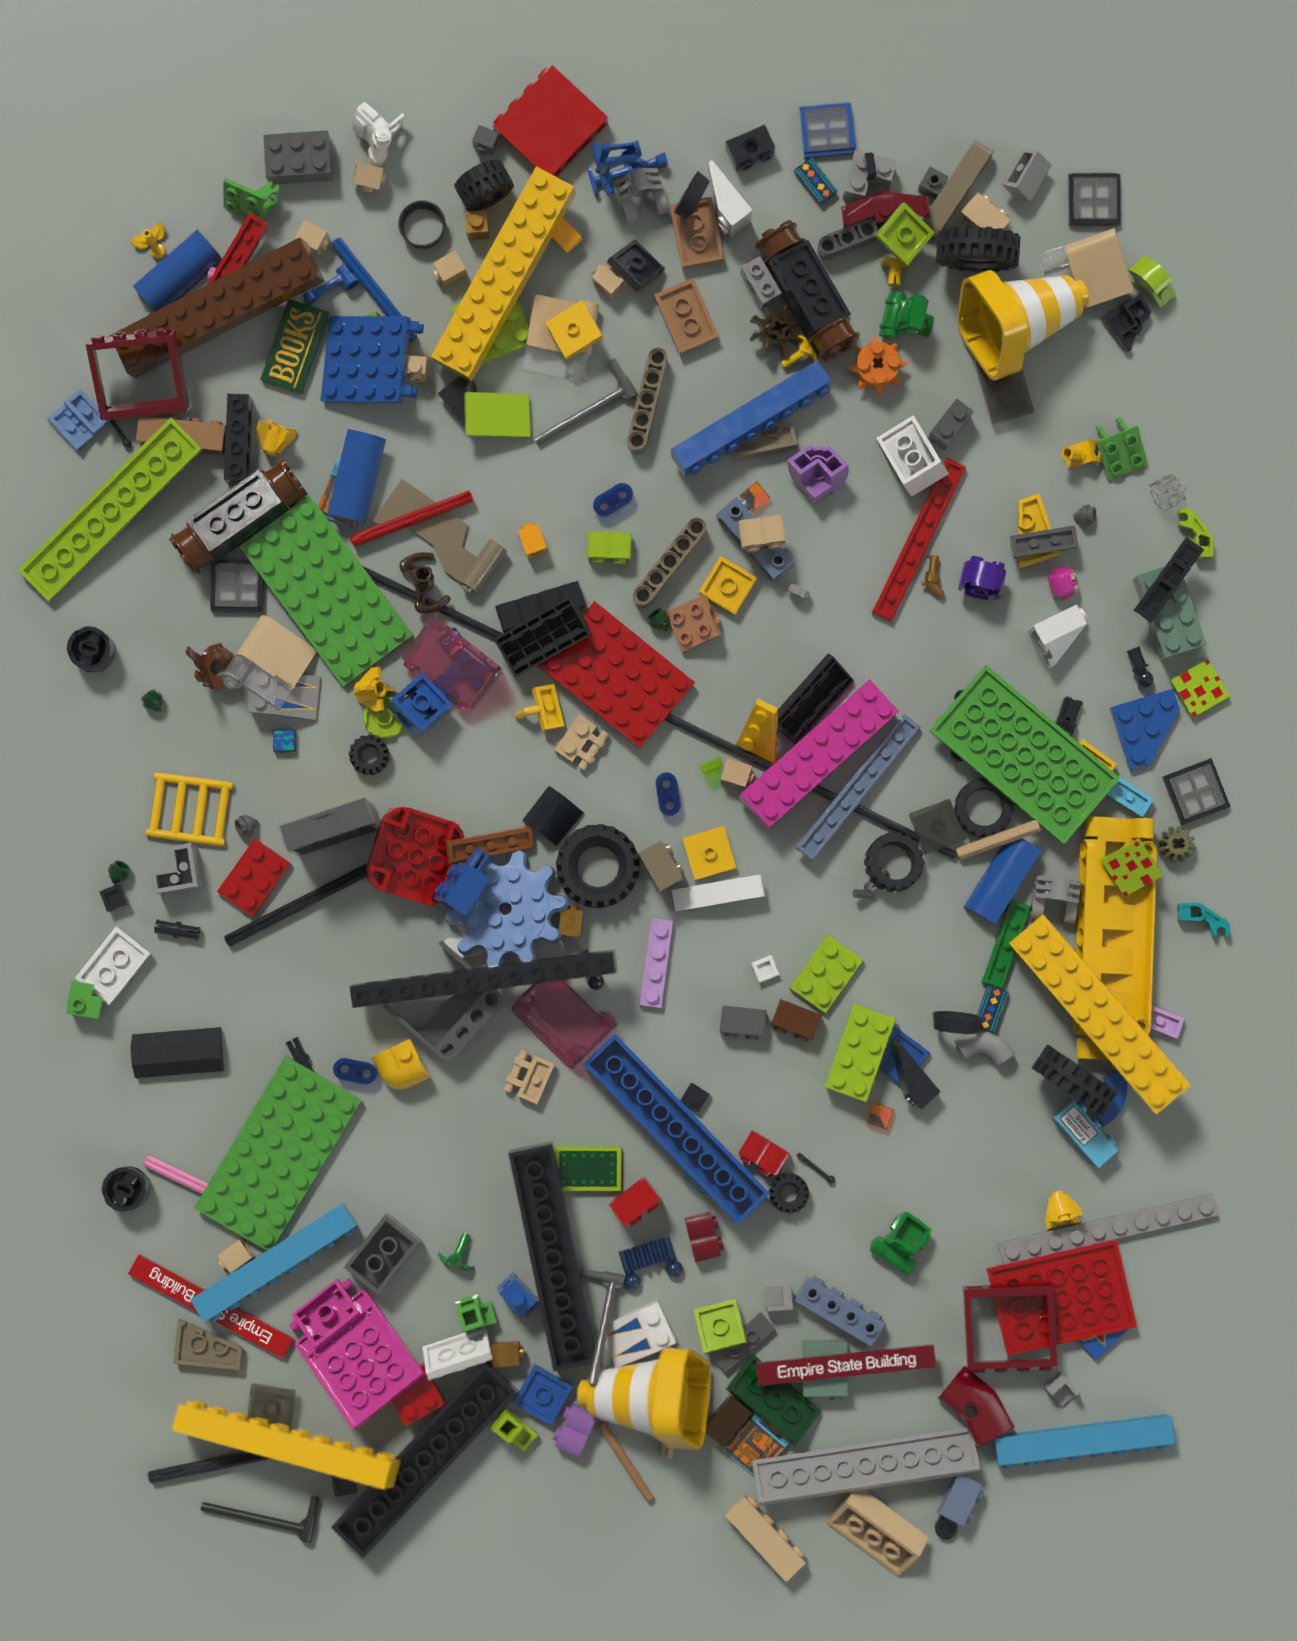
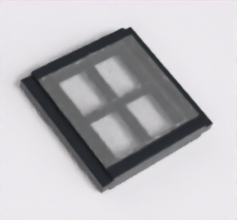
M1068 174L1069 225H1121L1120 174Z
M219 560L211 563V612H263L264 579L250 560Z
M1212 758L1162 777L1181 826L1231 807Z

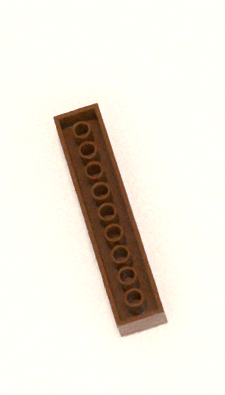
M299 237L115 333L125 332L126 335L134 334L138 330L156 332V329L162 327L163 329L169 328V330L176 329L180 355L325 282L308 243ZM167 342L116 348L126 373L135 378L170 361Z

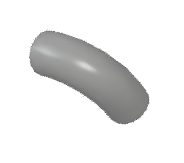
M990 1032L965 1034L954 1040L965 1059L976 1053H984L989 1055L996 1065H999L1015 1054L1013 1049L1001 1037Z

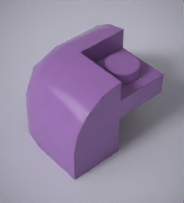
M810 445L787 460L792 480L801 492L805 491L814 502L829 492L833 495L848 478L849 465L829 446L826 448Z

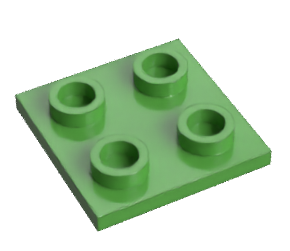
M225 178L223 181V206L231 212H237L246 217L249 213H252L264 221V215L272 207H276L279 204L278 197L271 201L272 195H276L279 192V185L277 184L272 189L273 182H269L267 185L253 191Z
M1121 417L1116 418L1119 424L1117 426L1121 432L1110 437L1105 433L1101 425L1096 426L1099 432L1097 434L1100 440H1097V445L1108 481L1148 465L1138 426L1135 425L1128 428Z

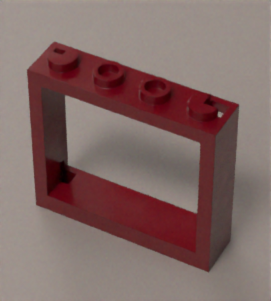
M162 327L156 329V332L138 330L134 334L126 335L125 332L114 333L111 337L98 335L88 340L86 350L101 421L185 412L188 410L190 404L176 329L169 330V328L163 329ZM167 342L177 398L107 406L96 350Z
M1052 1283L963 1286L966 1362L968 1370H972V1373H985V1369H994V1372L1001 1373L1007 1372L1009 1368H1017L1019 1372L1030 1371V1368L1039 1367L1041 1371L1053 1370L1052 1367H1058L1054 1286ZM1047 1296L1050 1358L974 1361L971 1298Z

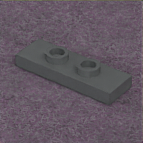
M762 1312L758 1313L744 1326L747 1339L746 1344L719 1350L711 1354V1357L725 1373L775 1330Z

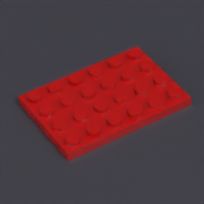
M594 601L583 613L592 635L540 663L539 668L640 750L694 686L695 682Z
M1117 1239L986 1268L990 1285L1053 1284L1057 1345L1137 1327ZM1046 1295L993 1297L1007 1356L1049 1347Z

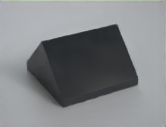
M548 786L523 818V821L555 846H558L584 812L561 793Z

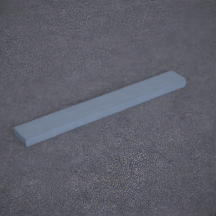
M903 714L795 849L813 862L921 727Z

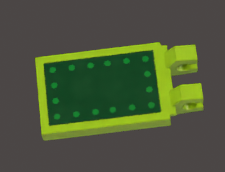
M555 1146L563 1191H621V1146Z

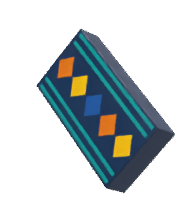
M812 157L794 170V173L819 205L837 193L838 190Z
M987 984L977 1015L981 1016L980 1029L995 1033L1009 993L1008 991Z

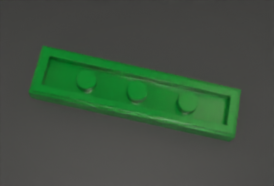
M1010 900L982 978V983L1000 989L1004 988L1016 953L1009 943L1023 932L1031 906Z

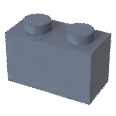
M964 1475L953 1476L936 1513L959 1526H964L965 1523L969 1524L974 1513L971 1510L975 1503H979L983 1495V1491H981L983 1485Z

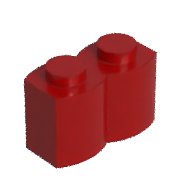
M751 1130L738 1152L742 1155L740 1160L750 1166L752 1163L760 1166L759 1171L768 1177H771L772 1174L777 1176L790 1152Z

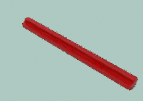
M465 491L352 534L350 536L352 545L354 547L472 503V494L470 491Z

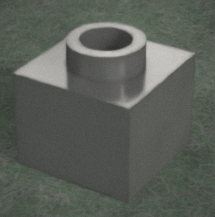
M478 125L472 139L473 147L481 154L487 155L489 153L493 155L500 140L499 133Z
M930 166L918 190L936 199L947 183L949 176ZM932 178L938 182L932 183L930 179Z

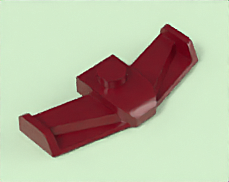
M889 189L879 190L871 196L841 207L843 228L874 216L876 224L886 223L902 203H906L918 216L930 218L928 197L895 193Z

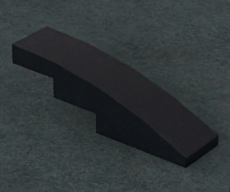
M1185 537L1133 611L1152 623L1204 549L1188 537Z

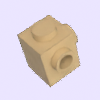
M356 162L352 183L361 185L360 190L373 193V189L379 190L380 185H384L386 173H383V168Z

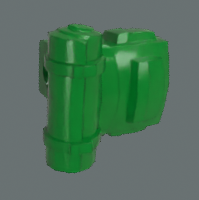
M895 291L889 293L888 298L885 299L886 306L882 323L879 325V336L885 340L897 339L899 334H919L928 337L934 319L932 315L926 314L929 300L920 294L907 298L902 292ZM924 320H926L927 326L924 330H921Z
M905 1211L902 1214H898L889 1227L891 1231L885 1238L878 1236L872 1240L869 1250L876 1257L896 1269L897 1272L907 1277L914 1272L917 1262L913 1259L918 1250L922 1251L931 1238L930 1232L932 1229L920 1219Z

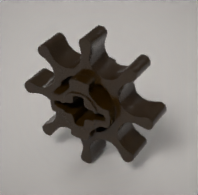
M768 303L763 308L766 313V319H761L757 315L750 319V322L758 325L760 329L759 333H754L750 337V341L753 342L756 339H761L765 342L766 347L762 352L764 356L774 346L779 349L780 356L785 357L788 354L785 346L786 342H791L795 346L801 342V338L795 337L792 334V328L798 327L799 324L797 321L791 322L786 318V312L789 309L788 305L781 309V314H775L771 310V304Z

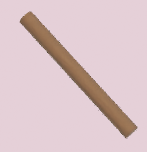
M606 1422L601 1423L598 1428L646 1502L654 1497Z

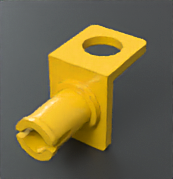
M882 257L881 266L889 267L887 285L893 287L895 278V287H901L902 268L909 269L911 262L904 266L897 258Z
M1096 440L1076 443L1064 447L1061 451V456L1066 460L1068 468L1089 462L1102 463ZM1094 446H1095V447L1097 448V450H1098V457L1096 456V454H1095V452H1094Z

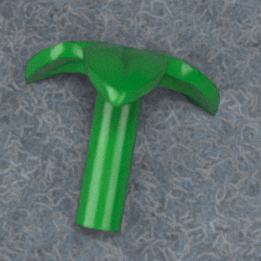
M462 1233L454 1254L448 1258L439 1252L438 1257L441 1261L461 1271L472 1270L474 1266L463 1265L461 1259L470 1235Z

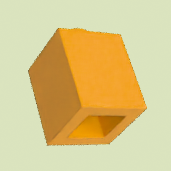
M531 522L521 526L518 534L527 558L548 551L539 524L534 525Z

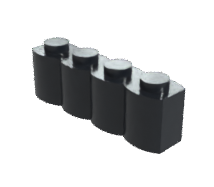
M579 581L567 583L495 606L503 633L570 596L579 607L581 613H583L586 604Z

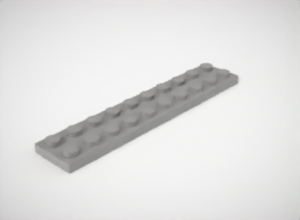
M967 1428L752 1460L759 1506L980 1472L975 1442Z

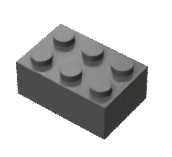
M328 130L263 135L265 171L268 183L288 184L334 180L331 137Z
M386 1213L343 1268L379 1295L422 1240L389 1213Z

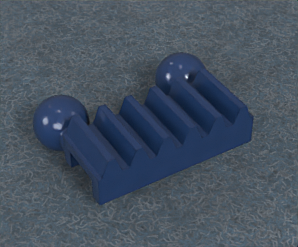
M669 1236L618 1251L626 1275L624 1286L629 1291H636L641 1285V1279L637 1274H634V1270L667 1260L666 1273L668 1276L678 1278L683 1273V1265L676 1260Z

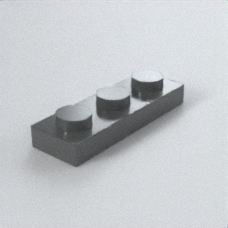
M1075 525L1009 537L1013 559L1079 547Z

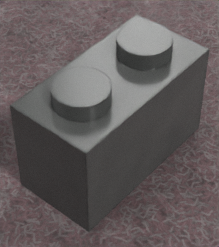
M956 399L932 429L928 438L946 450L971 418L974 411L959 399Z
M722 1005L719 1032H724V1037L737 1038V1034H746L745 1039L759 1040V1036H764L766 1010Z

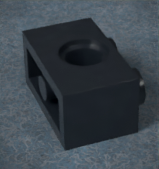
M765 124L732 138L725 143V149L735 171L739 169L742 171L747 170L753 166V163L760 160L761 162L768 161L775 154L776 148ZM753 146L757 151L755 153H748L745 149Z

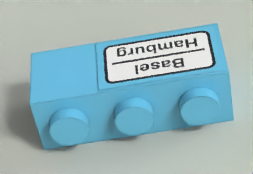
M1070 1100L1051 1118L1096 1168H1099L1118 1151L1115 1147L1117 1143L1109 1134L1105 1136L1100 1130L1102 1126L1094 1117L1090 1119L1085 1112L1088 1110L1080 1101Z

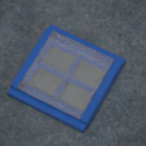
M851 102L799 107L804 158L854 154L855 139Z

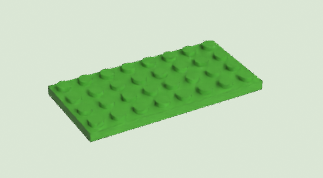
M310 495L239 546L343 687L413 636L404 621Z
M987 665L981 669L929 730L933 736L1033 820H1037L1040 826L1062 845L1067 842L1120 779L1118 775Z
M285 1055L194 1209L266 1251L273 1248L360 1104L361 1099Z

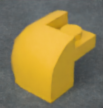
M411 1038L372 1057L380 1077L386 1085L393 1089L404 1090L412 1088L431 1078Z

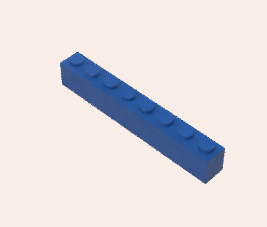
M815 361L671 448V458L685 478L689 475H696L705 465L714 464L720 459V456L727 452H734L743 442L752 441L758 433L773 428L776 422L781 419L786 420L790 418L796 410L804 409L814 399L826 396L831 390V379L819 362Z

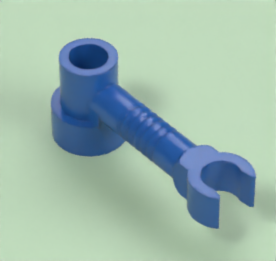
M343 264L336 269L337 276L317 289L304 293L302 296L307 305L310 306L320 299V296L339 284L346 291L354 289L360 283V280L355 273L350 271L346 264Z

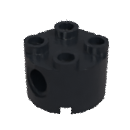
M86 626L72 633L67 643V653L73 664L84 671L93 673L103 672L114 659L115 644L109 635L102 630Z
M125 1166L108 1173L103 1180L101 1189L104 1200L113 1210L125 1212L137 1209L145 1203L149 1197L151 1182L147 1175L139 1168Z

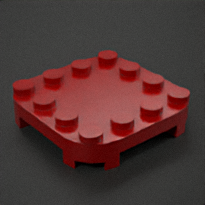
M398 806L388 809L380 821L367 862V881L374 888L394 896L424 905L434 906L439 904V902L433 899L436 895L435 890L448 877L447 871L453 864L456 865V863H448L445 841L465 838L462 829L453 821L409 807Z

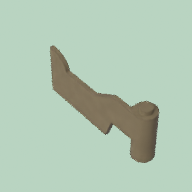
M401 479L372 522L378 525L436 502ZM449 511L407 527L434 546L444 571L463 584L461 588L469 594L473 592L478 594L507 553L504 547L492 539L488 540L477 557L467 551L462 546L468 524Z

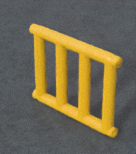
M154 773L156 787L150 828L146 830L145 836L224 847L225 839H223L229 792L233 790L234 783ZM165 782L178 784L171 831L158 830ZM187 785L199 787L193 834L180 832ZM208 788L221 789L214 837L201 835Z

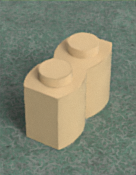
M782 515L738 521L742 549H747V552L759 551L760 547L768 546L769 549H778L782 547L781 544H785Z

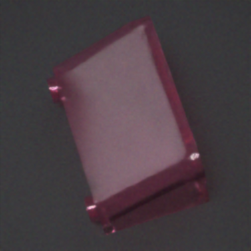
M432 615L402 658L405 668L412 673L415 670L420 673L423 672L430 681L456 701L454 705L463 713L466 710L472 713L503 673L502 668L435 615Z
M568 980L532 984L513 1004L512 1011L569 1068H575L618 1025L613 1015L609 1012L600 1011L597 1014L567 984Z

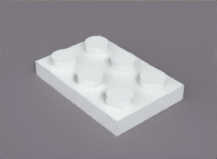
M116 926L75 979L82 983L95 984L94 994L104 997L103 1001L111 1005L152 953Z
M486 1327L422 1347L426 1374L429 1380L440 1378L446 1374L461 1371L467 1367L482 1364L493 1359Z

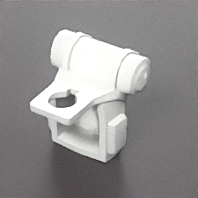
M363 102L353 115L352 128L359 138H363L370 145L369 159L372 165L381 166L388 156L391 136L402 128L405 115L401 114L388 124L371 106Z

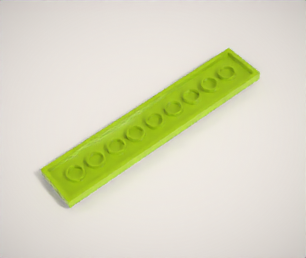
M170 417L18 571L47 601H51L203 448Z

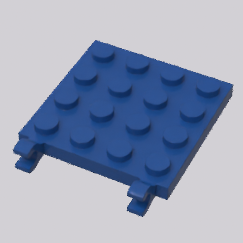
M329 316L321 401L323 403L402 404L403 397L417 398L418 389L410 385H404L409 333L423 334L424 325L419 324V321H411V318L408 316Z

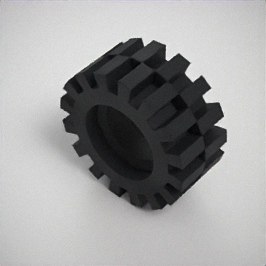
M363 735L359 739L354 740V744L350 746L349 760L358 772L365 775H375V773H380L383 768H386L390 754L387 745L379 737ZM373 747L376 749L378 756L373 763H365L361 759V752L364 748Z
M783 1173L771 1182L769 1198L777 1210L791 1214L805 1207L809 1199V1190L806 1182L799 1175ZM788 1184L795 1186L798 1192L796 1199L791 1202L784 1201L780 1195L782 1187Z

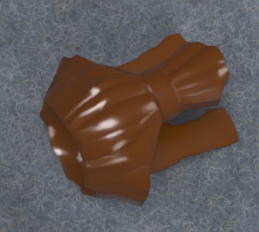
M221 643L208 646L202 655L195 652L191 647H187L186 655L193 660L198 669L194 674L195 679L198 682H202L203 687L215 690H225L229 687L238 669V664L234 658L235 655L223 647ZM216 660L220 665L226 667L225 673L220 676H215L211 671V666Z

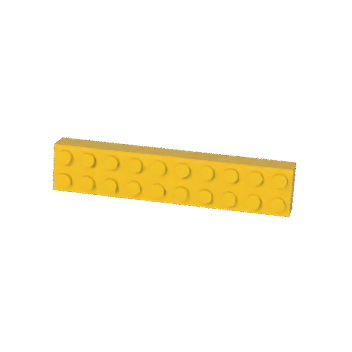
M535 167L434 349L431 358L435 363L470 382L473 381L576 195L574 186Z
M1045 915L1040 916L1009 943L1155 1114L1159 1113L1191 1086L1190 1082Z
M187 1400V1403L178 1405L171 1431L377 1488L388 1489L394 1487L401 1461L395 1459L394 1454L387 1452L376 1454L373 1453V1448L365 1446L354 1448L352 1447L353 1443L343 1440L332 1442V1437L326 1435L310 1436V1431L304 1429L289 1430V1425L281 1423H271L270 1425L268 1424L269 1420L264 1418L248 1419V1414L242 1412L226 1413V1408L219 1406L206 1407L205 1402L197 1400Z

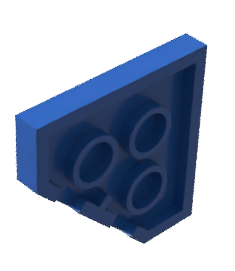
M1174 689L1109 708L1129 770L1152 763L1180 710Z

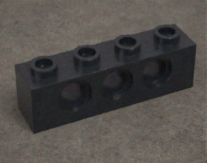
M227 394L224 481L228 485H237L250 476L253 400L249 394Z

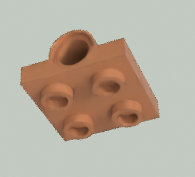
M701 595L667 611L681 652H686L721 636L718 627L720 623L719 614L713 606H710L706 595Z

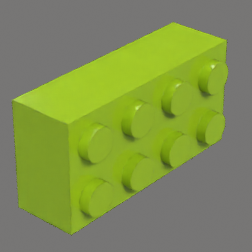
M853 1004L824 1087L868 1103L897 1019Z

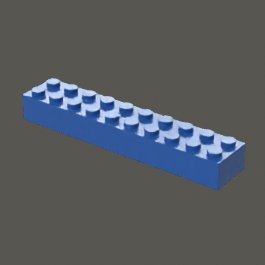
M616 1034L612 1035L583 1064L737 1225L770 1194Z

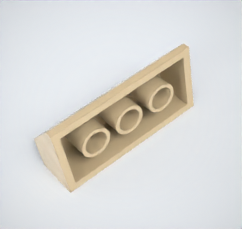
M866 1490L848 1492L826 1522L897 1576L920 1557L929 1538L921 1530L914 1527Z

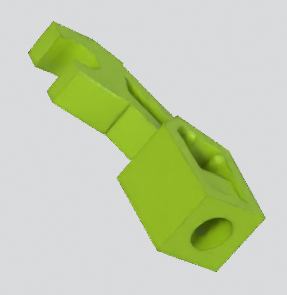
M1179 508L1178 515L1184 514L1187 519L1186 521H1179L1178 526L1191 530L1195 535L1192 541L1198 545L1199 537L1207 540V546H1201L1204 551L1198 559H1211L1213 557L1214 536L1210 534L1196 514V511L1191 508Z

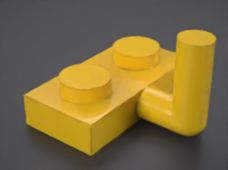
M555 684L533 688L532 693L535 706L525 707L514 714L516 720L538 714L542 731L565 726Z

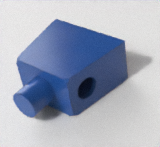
M514 1272L497 1287L500 1296L520 1317L526 1318L540 1305L538 1297Z

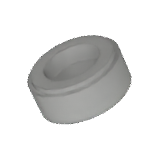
M790 583L787 589L789 593L804 600L808 598L810 593Z

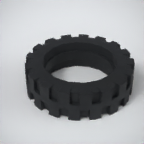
M984 778L975 779L966 784L959 791L954 806L956 820L960 823L961 827L969 832V834L979 837L991 836L1001 832L1012 819L1014 803ZM989 790L999 797L1002 803V812L1000 818L995 823L981 826L969 818L966 812V803L968 797L973 792Z
M890 832L883 836L881 835L870 845L865 853L864 865H866V874L870 876V881L873 884H877V887L881 890L886 889L887 892H901L910 888L918 881L924 870L925 860L922 858L924 854L922 849L918 848L919 844L916 841L913 842L910 836L901 835L902 833L900 832L895 834ZM888 845H895L907 852L911 860V869L906 877L894 880L881 872L878 867L877 857L882 848Z

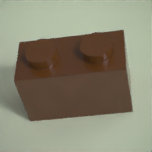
M780 999L771 1024L775 1025L774 1030L786 1034L787 1030L795 1033L794 1038L807 1042L808 1038L813 1040L822 1015Z

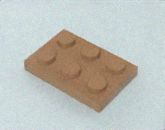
M712 196L701 198L688 219L674 213L678 203L670 204L681 268L685 269L724 261Z
M694 278L654 294V298L679 355L719 339V334Z

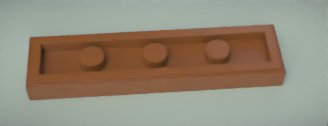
M531 826L445 841L448 863L450 864L467 861L477 847L483 850L482 854L486 852L490 856L535 848Z

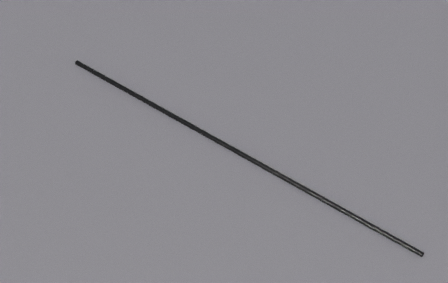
M364 567L372 580L416 601V591ZM427 597L425 604L431 605L437 601ZM448 606L438 610V612L494 639L504 634ZM669 714L664 720L766 770L774 764L672 714ZM819 785L812 791L831 801H834L838 794ZM858 805L853 811L895 832L902 833L901 835H908L912 840L951 859H954L957 851L861 805Z

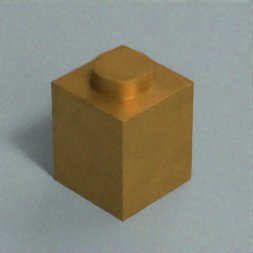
M487 210L465 212L468 240L490 239Z
M569 905L566 910L561 911L559 924L561 936L581 938L584 911H579L580 906Z
M519 1341L493 1342L491 1345L493 1367L519 1366L520 1360L524 1359V1347L519 1346Z

